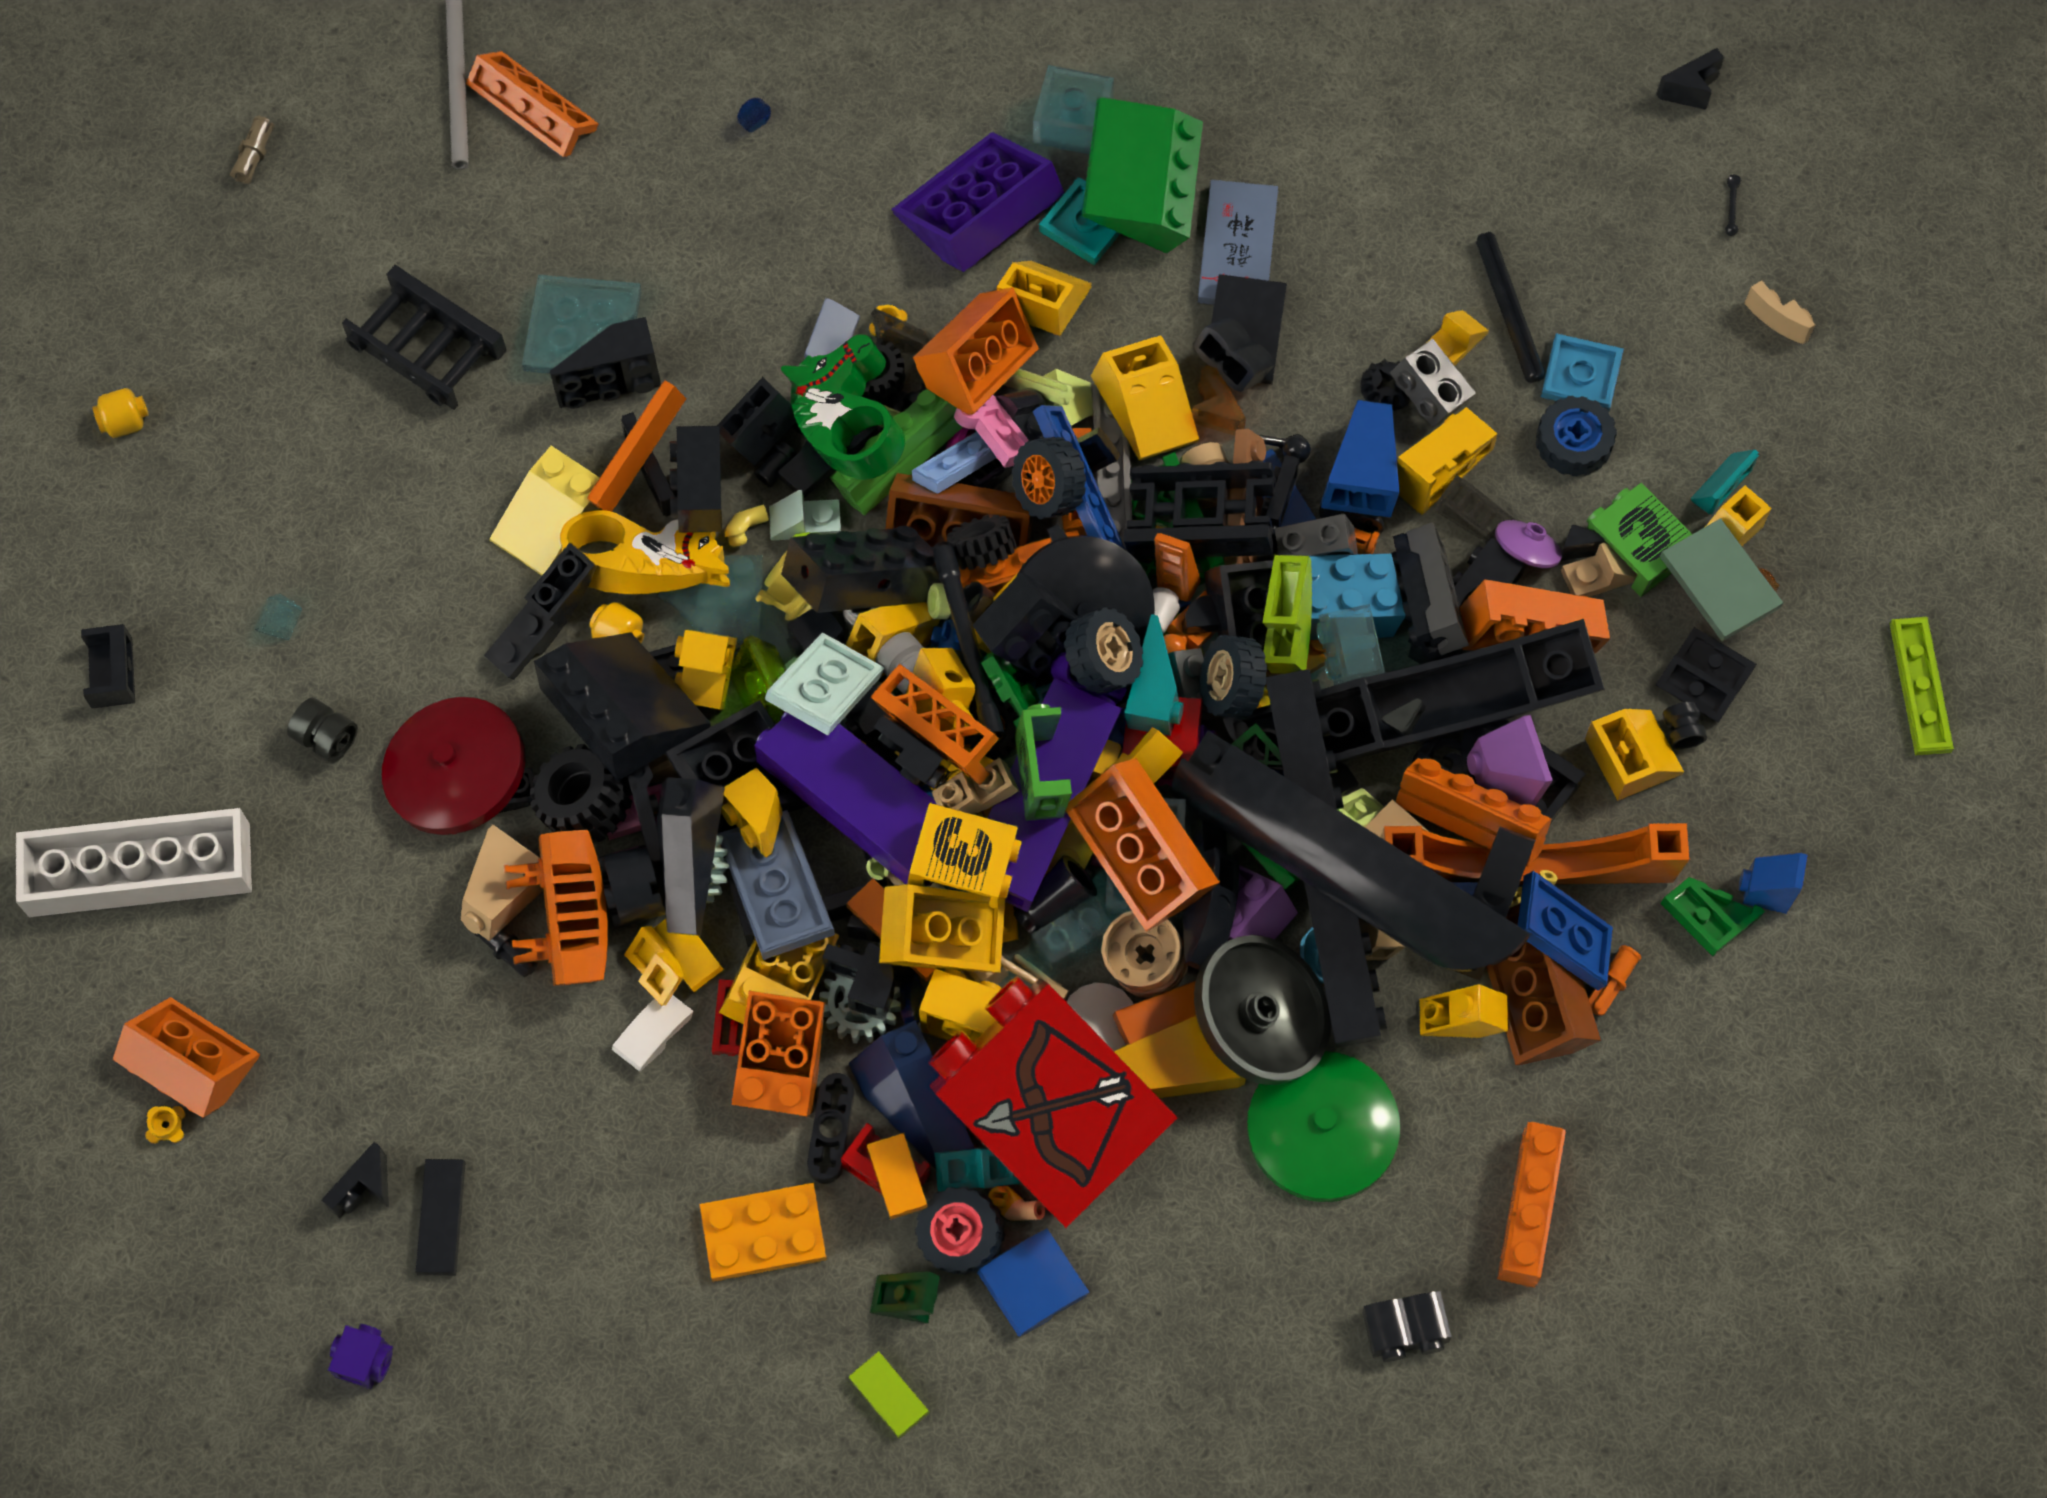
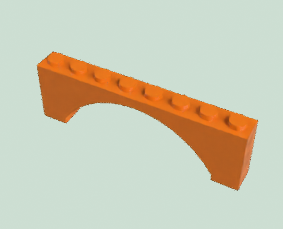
M1687 823L1648 824V826L1597 839L1544 844L1539 856L1528 867H1525L1519 885H1523L1524 875L1531 871L1539 874L1542 870H1549L1555 873L1558 878L1556 884L1673 883L1690 860ZM1384 826L1380 836L1449 882H1478L1490 849L1475 842L1440 836L1422 829V826Z

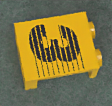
M929 803L910 868L908 884L923 886L924 880L990 897L988 907L996 908L999 897L1007 898L1012 876L1005 874L1008 862L1016 863L1022 841L1015 839L1018 827Z

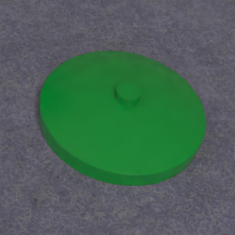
M1325 1051L1321 1060L1312 1070L1291 1082L1279 1085L1258 1084L1251 1099L1247 1115V1136L1251 1152L1258 1166L1275 1185L1302 1199L1316 1202H1335L1361 1194L1384 1175L1398 1147L1400 1117L1390 1089L1374 1070L1353 1057Z

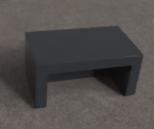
M119 624L82 629L81 638L88 647L90 688L83 689V696L90 707L94 709L135 703L133 639L125 625Z

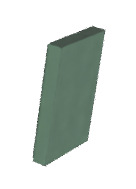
M1722 519L1713 522L1665 549L1660 555L1662 561L1722 642L1779 610L1783 605V601Z

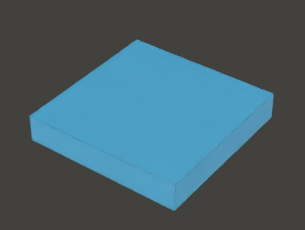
M1556 333L1541 397L1555 401L1561 398L1562 400L1566 399L1568 396L1588 397L1587 399L1599 402V405L1603 408L1606 407L1610 411L1624 349Z

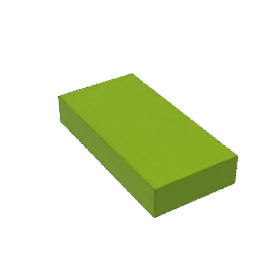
M879 1351L848 1376L853 1385L899 1439L929 1414V1410Z

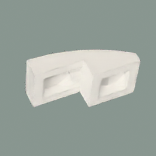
M673 995L665 1006H661L653 999L613 1044L612 1050L641 1072L662 1053L667 1041L692 1018L693 1010Z

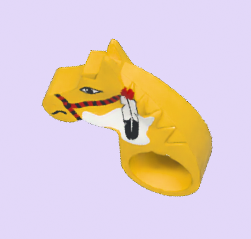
M593 510L572 517L565 523L560 532L562 551L569 543H572L578 549L588 543L597 541L617 544L613 548L614 551L609 550L597 554L584 553L597 565L588 586L590 588L619 594H650L680 590L700 583L722 587L730 586V580L725 575L729 574V568L724 563L723 546H719L715 540L716 532L679 533L678 519L668 523L659 532H651L617 513Z

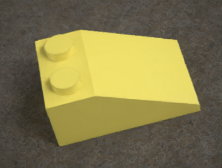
M550 446L527 473L491 535L490 541L540 575H543L562 552L560 532L565 523L578 514L599 510L587 498L600 477L558 449Z

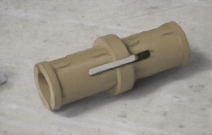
M255 116L245 141L241 140L238 147L240 153L230 172V176L238 182L251 183L259 160H263L265 157V146L274 129V123H269L270 120L268 118Z

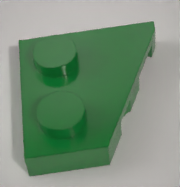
M989 652L985 655L981 664L994 684L1003 703L1009 702L1018 714L1019 718L1013 722L1017 728L1022 711L1038 704L1040 701L1039 695L1030 683L1024 684L1016 673L1019 671L1018 667Z
M1691 877L1687 878L1666 895L1660 903L1712 957L1755 923L1765 912L1757 905L1749 908L1732 900L1733 895L1722 890L1711 889L1707 884Z

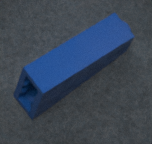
M1358 400L1321 500V508L1391 518L1400 492L1392 405Z

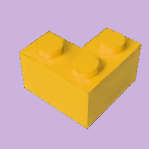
M686 629L684 636H678L675 646V657L680 658L678 666H683V672L676 673L674 682L695 705L714 709L725 708L737 638Z

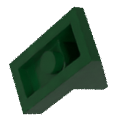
M929 1271L877 1275L870 1313L928 1323L930 1314H933L940 1276Z

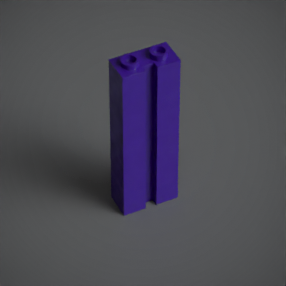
M1054 678L1042 704H1048L1050 708L1061 707V717L1053 740L1035 741L1039 780L1043 782L1070 779L1072 789L1071 800L1086 788L1122 708L1116 706L1115 702L1106 696L1091 695ZM1016 757L1010 772L1019 791L994 805L987 819L1018 827L1015 839L1022 841L1017 862H1008L1005 874L1012 876L1005 902L1028 912L1071 818L1065 811L1063 818L1026 821L1018 757Z
M785 711L781 720L772 729L764 730L757 738L755 743L757 763L898 879L908 884L910 868L929 803L936 804L935 800L903 777L897 769L841 724H838L827 736ZM924 880L923 886L930 887L934 882Z

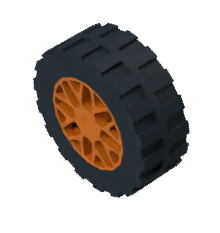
M1050 437L1028 441L1019 448L1018 454L1014 457L1012 484L1013 488H1015V495L1022 504L1021 507L1025 511L1027 510L1032 517L1046 519L1073 513L1076 507L1081 504L1082 496L1085 495L1086 475L1084 473V463L1081 461L1077 449L1075 450L1073 444L1069 441H1064V438Z

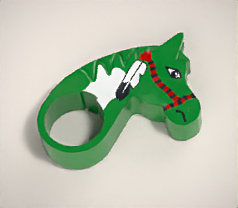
M855 335L827 355L814 357L808 355L799 366L785 365L781 367V371L792 384L790 393L792 409L797 424L805 438L830 467L843 475L859 480L873 479L888 472L898 462L905 447L904 432L886 407L877 401L861 397L865 391L866 383L879 376L886 365V359L867 335ZM884 425L880 438L872 447L859 454L847 455L846 447H849L854 439L853 435L856 436L861 431L872 426Z

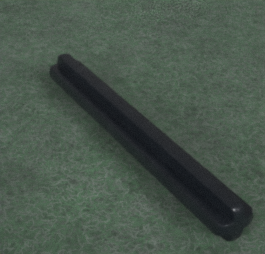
M1490 231L1481 233L1477 236L1476 244L1525 380L1528 383L1541 381L1545 371L1495 234Z

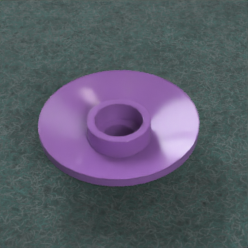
M1506 520L1499 523L1495 530V537L1500 546L1511 556L1523 563L1539 568H1552L1558 565L1562 558L1559 545L1537 523Z

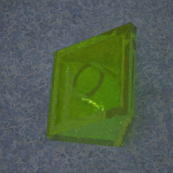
M753 635L747 636L732 665L730 678L745 708L760 700L775 724L781 720L785 711L766 701L765 697L767 690L787 669L775 645Z

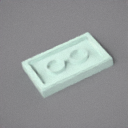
M822 632L767 690L765 700L828 736L881 678L884 667Z

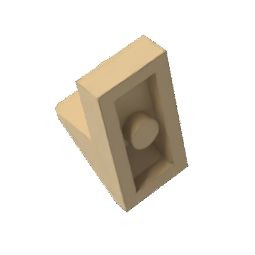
M1606 543L1599 544L1595 556L1564 565L1561 569L1570 593L1587 597L1634 583L1637 576L1631 567Z

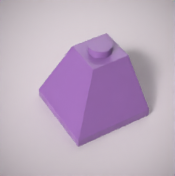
M1531 715L1523 716L1478 738L1467 756L1469 772L1475 776L1477 785L1486 789L1501 790L1507 794L1508 799L1521 805L1530 804L1536 806L1553 781Z

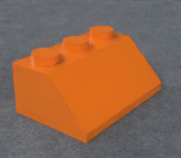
M170 997L124 1024L113 1060L125 1067L130 1073L139 1076L156 1087L161 1093L170 1096L187 1107L189 1111L204 1118L227 1102L259 1059L260 1054Z

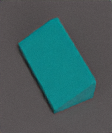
M1753 449L1732 453L1691 497V501L1709 515L1713 514L1753 470L1759 457V452Z

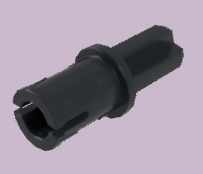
M502 929L488 941L479 933L475 934L494 951L493 955L496 959H503L522 977L531 975L535 971L538 961L514 964V956L529 953L526 949L512 948V940H518L516 935L508 934Z

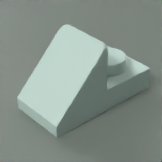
M798 490L769 506L771 541L789 540L797 533L810 532L822 535L841 531L839 499L804 501L802 490Z

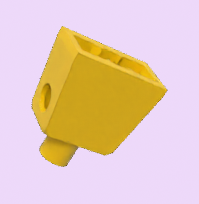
M920 648L913 674L973 717L969 712V708L975 693V684L954 649ZM933 699L917 701V714L932 711ZM956 716L941 719L940 731L956 729Z

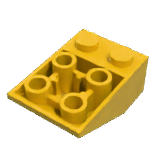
M1161 335L1102 353L1091 374V378L1139 461L1199 441L1178 363Z
M835 933V935L765 960H763L754 938L719 1013L744 1025L749 990L811 1000L824 971L822 957L828 944L835 946L839 935Z

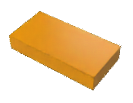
M904 1133L867 1144L890 1220L926 1209L927 1202Z

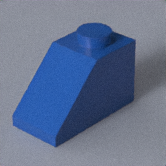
M1795 853L1755 858L1750 868L1743 869L1740 876L1738 890L1744 891L1742 904L1757 905L1763 909L1787 914L1802 890L1808 855Z

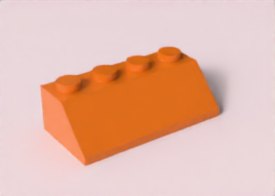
M1011 287L980 293L930 340L913 359L926 389L967 415H971L1039 347L1015 290Z
M1137 758L1112 765L1069 801L1066 808L1067 814L1145 931L1153 929L1195 903L1220 883Z

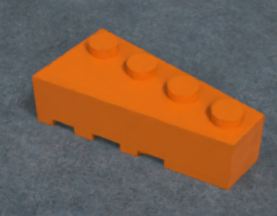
M1484 579L1460 606L1469 646L1463 647V650H1478L1584 619L1594 654L1610 640L1604 600Z

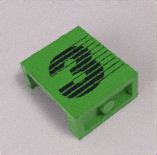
M1641 482L1631 491L1628 488L1623 489L1613 499L1611 506L1605 510L1603 507L1598 508L1586 521L1588 523L1587 529L1600 534L1604 541L1637 574L1631 588L1640 597L1644 596L1672 574L1660 558L1662 551L1692 535Z
M1036 704L1028 707L1027 710L1022 711L1015 733L1026 821L1063 818L1072 795L1070 779L1040 782L1035 741L1053 740L1061 717V707L1050 708L1048 704Z

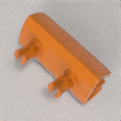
M575 830L541 834L538 837L540 850L538 863L504 865V873L524 875V877L506 881V889L540 885L541 889L544 888L548 933L545 934L544 938L512 940V948L531 949L529 953L514 956V964L548 960V963H551L554 986L604 980L608 943L607 907L601 870L589 831Z

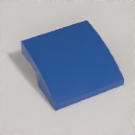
M1048 1229L1014 1246L980 1268L977 1272L1018 1337L1050 1321L1055 1314L1081 1301L1089 1294L1088 1289Z

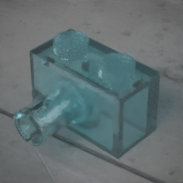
M1370 604L1318 615L1320 623H1317V635L1320 643L1323 644L1322 649L1326 648V652H1324V655L1327 657L1324 662L1325 671L1329 680H1333L1334 685L1361 677L1385 673Z

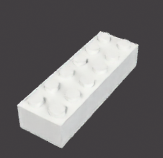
M240 808L16 833V903L28 917L252 892L250 823Z

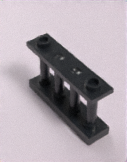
M394 265L386 274L391 286V294L361 327L347 318L342 322L347 336L346 342L359 353L365 350L425 390L428 398L439 406L446 404L455 410L458 402L452 388L481 356L489 354L496 360H499L507 350L502 334L402 268ZM409 301L416 306L418 311L388 345L372 336L401 303L406 304ZM436 319L443 324V331L414 363L399 354L428 320L433 321ZM462 336L470 342L471 347L441 380L426 372L428 367L454 338L459 339Z

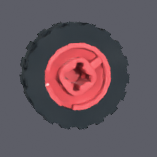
M960 1186L959 1188H945V1191H938L933 1194V1198L926 1201L927 1208L918 1213L916 1219L918 1224L915 1227V1235L918 1237V1248L923 1251L924 1258L940 1270L960 1275H968L970 1272L977 1273L980 1268L991 1262L1001 1251L1000 1246L1005 1239V1234L1003 1233V1227H1005L1004 1219L999 1214L1001 1211L998 1206L992 1203L993 1200L978 1191Z

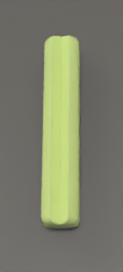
M1018 369L1003 384L1016 390L1032 388L1038 391L1045 399L1062 405H1068L1070 399L1075 397V392H1072L1071 385L1022 369Z

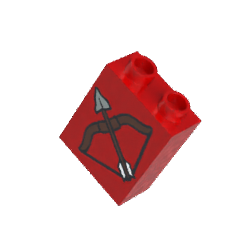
M1017 976L1001 988L985 1006V1010L996 1021L977 1040L973 1042L963 1031H960L934 1054L929 1064L940 1076L929 1086L1055 1218L1067 1228L1178 1117L1049 983L1039 978L1029 988Z

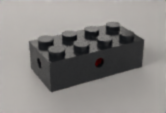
M908 526L881 530L870 528L867 531L857 532L839 531L833 534L822 535L810 533L806 536L791 537L781 575L817 613L927 602L930 587L934 583H942L939 579L933 557L934 548L915 529Z

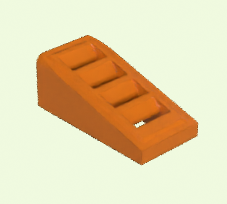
M1157 533L1154 539L1157 586L1172 590L1180 600L1190 601L1201 582L1190 543Z

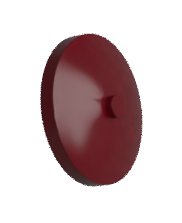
M454 697L432 703L412 715L391 739L384 755L381 772L385 796L395 812L406 823L420 831L437 835H450L472 830L496 816L516 793L525 769L526 755L524 742L518 728L502 709L486 700L473 697Z

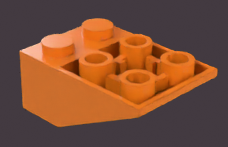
M749 990L731 1105L800 1116L812 1114L819 1072L825 1002Z

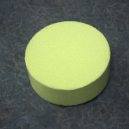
M934 583L928 592V612L933 619L946 620L951 614L943 583Z

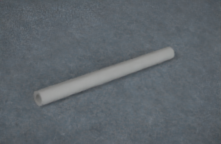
M446 0L452 167L462 169L469 166L462 0Z

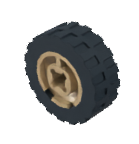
M1105 607L1079 616L1070 623V628L1066 630L1065 656L1067 662H1069L1072 674L1076 676L1080 685H1084L1090 692L1095 691L1096 694L1109 693L1131 685L1135 682L1134 679L1139 677L1141 673L1140 668L1143 666V648L1140 645V637L1136 633L1132 622H1129L1123 613L1117 612L1116 609H1107Z
M1230 635L1218 636L1215 641L1211 642L1209 649L1206 650L1205 658L1201 665L1199 683L1203 705L1214 716L1244 719L1246 716L1253 714V711L1259 706L1260 699L1263 697L1267 679L1266 657L1264 652H1262L1261 645L1256 643V640L1253 638Z

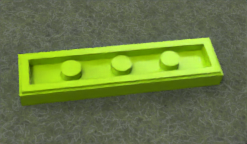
M1928 617L1892 619L1889 625L1915 756L1951 753L1954 750Z

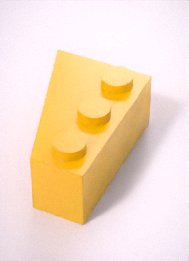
M1467 407L1456 415H1450L1440 427L1398 457L1399 496L1423 515L1494 449L1498 433Z

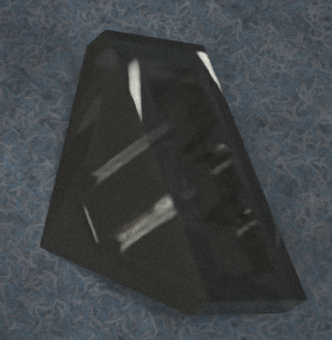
M874 308L871 313L876 338L883 339L884 346L888 341L892 342L894 350L898 348L902 355H916L932 340L930 333Z

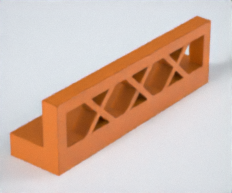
M502 51L476 56L466 85L562 157L572 154L579 135L596 131L598 122Z
M899 664L872 694L871 698L889 717L981 785L990 773L982 766L980 760L999 738ZM904 678L908 680V694L895 697L890 694ZM932 698V711L917 714V701ZM956 716V729L941 732V719ZM982 735L983 738L970 753L964 749L965 736Z

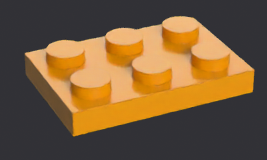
M814 1183L700 1204L712 1282L827 1260Z

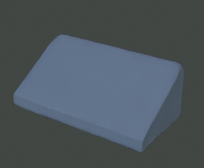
M825 298L804 358L808 355L811 357L827 355L853 337L860 315L831 299Z

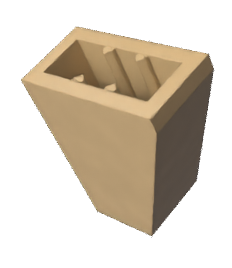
M494 825L487 830L462 900L461 921L472 933H479L488 941L544 890V888H540V885L506 889V881L524 877V875L504 873V865L538 863L540 858Z

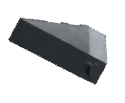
M667 778L662 783L656 819L667 932L701 936L725 790L724 787L698 779Z

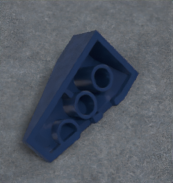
M915 1020L880 1036L848 1064L864 1098L872 1106H875L897 1131L904 1133L905 1138L936 1170L935 1152L974 1148L963 1122L929 1086L940 1075L929 1064L933 1055Z

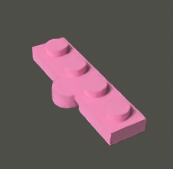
M992 395L971 415H967L956 408L954 413L956 422L964 428L975 429L1004 468L1014 466L1013 460L1018 454L1019 448L1024 446L1029 440L997 398Z

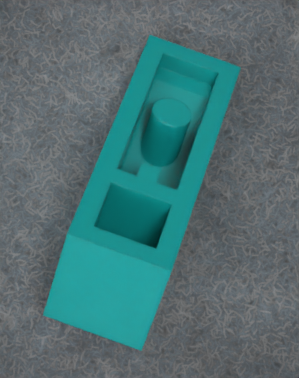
M1151 614L1142 646L1143 666L1140 668L1141 673L1139 677L1135 678V682L1132 683L1125 709L1127 728L1149 732L1153 727L1163 735L1171 736L1173 724H1180L1184 704L1179 702L1177 687L1158 615Z

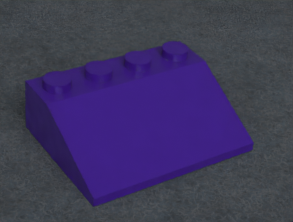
M991 132L891 210L940 259L954 268L965 272L968 268L976 265L991 250L999 247L1004 240L1018 229L1026 226L1041 211L1049 208L1054 201L1065 193L1052 161Z

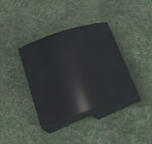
M1694 627L1678 653L1670 661L1656 686L1682 702H1696L1700 713L1719 723L1757 664Z

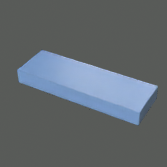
M976 431L913 469L912 481L938 494L997 457Z

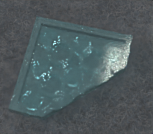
M538 275L522 362L523 370L525 372L550 374L549 371L611 324L637 319L642 292L640 283Z
M724 555V563L729 568V574H725L730 580L729 587L700 583L680 590L656 593L665 603L669 602L678 610L680 616L697 631L737 638L735 654L761 655L762 602H757L755 597L761 589L763 590L762 555Z

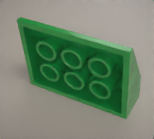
M1103 97L1097 99L1082 217L1164 253H1169L1189 239L1203 121L1174 108Z

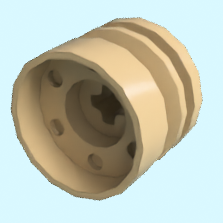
M1132 911L1125 912L1110 923L1103 936L1101 953L1105 967L1124 990L1137 997L1151 998L1175 989L1180 985L1188 967L1185 964L1183 954L1184 940L1168 919L1153 929L1145 931ZM1145 952L1150 955L1153 954L1155 960L1152 963L1144 961L1141 958L1142 954Z

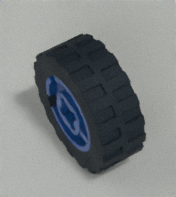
M1568 396L1566 399L1556 400L1555 404L1549 405L1546 408L1545 414L1540 419L1536 433V447L1540 451L1539 455L1542 460L1548 463L1547 466L1558 470V473L1563 475L1570 474L1571 476L1578 477V475L1582 474L1584 476L1589 475L1594 470L1598 471L1602 468L1603 463L1608 461L1616 441L1617 429L1614 427V418H1611L1606 407L1603 408L1599 405V402L1587 399L1588 397Z

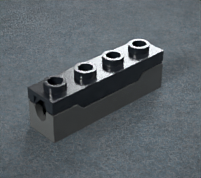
M1431 522L1409 530L1405 534L1401 533L1393 536L1396 551L1391 552L1396 571L1402 574V576L1397 577L1403 598L1407 597L1408 600L1402 602L1408 622H1413V627L1408 628L1415 649L1421 647L1427 660L1438 657L1440 654L1444 655L1469 646L1445 546L1434 523Z

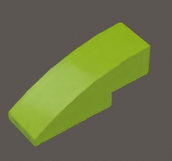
M1274 555L1263 617V624L1267 627L1263 652L1266 657L1265 664H1267V669L1271 673L1286 674L1306 670L1312 616V569L1309 556Z

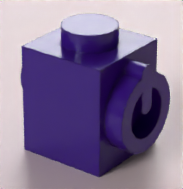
M359 1324L358 1329L346 1325L342 1335L338 1334L330 1349L332 1361L328 1371L335 1378L372 1389L374 1382L381 1383L389 1370L393 1346H390L383 1337H380L382 1332L374 1327Z

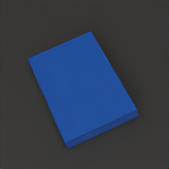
M1535 871L1524 875L1518 926L1531 934L1527 942L1597 991L1606 987L1613 927Z

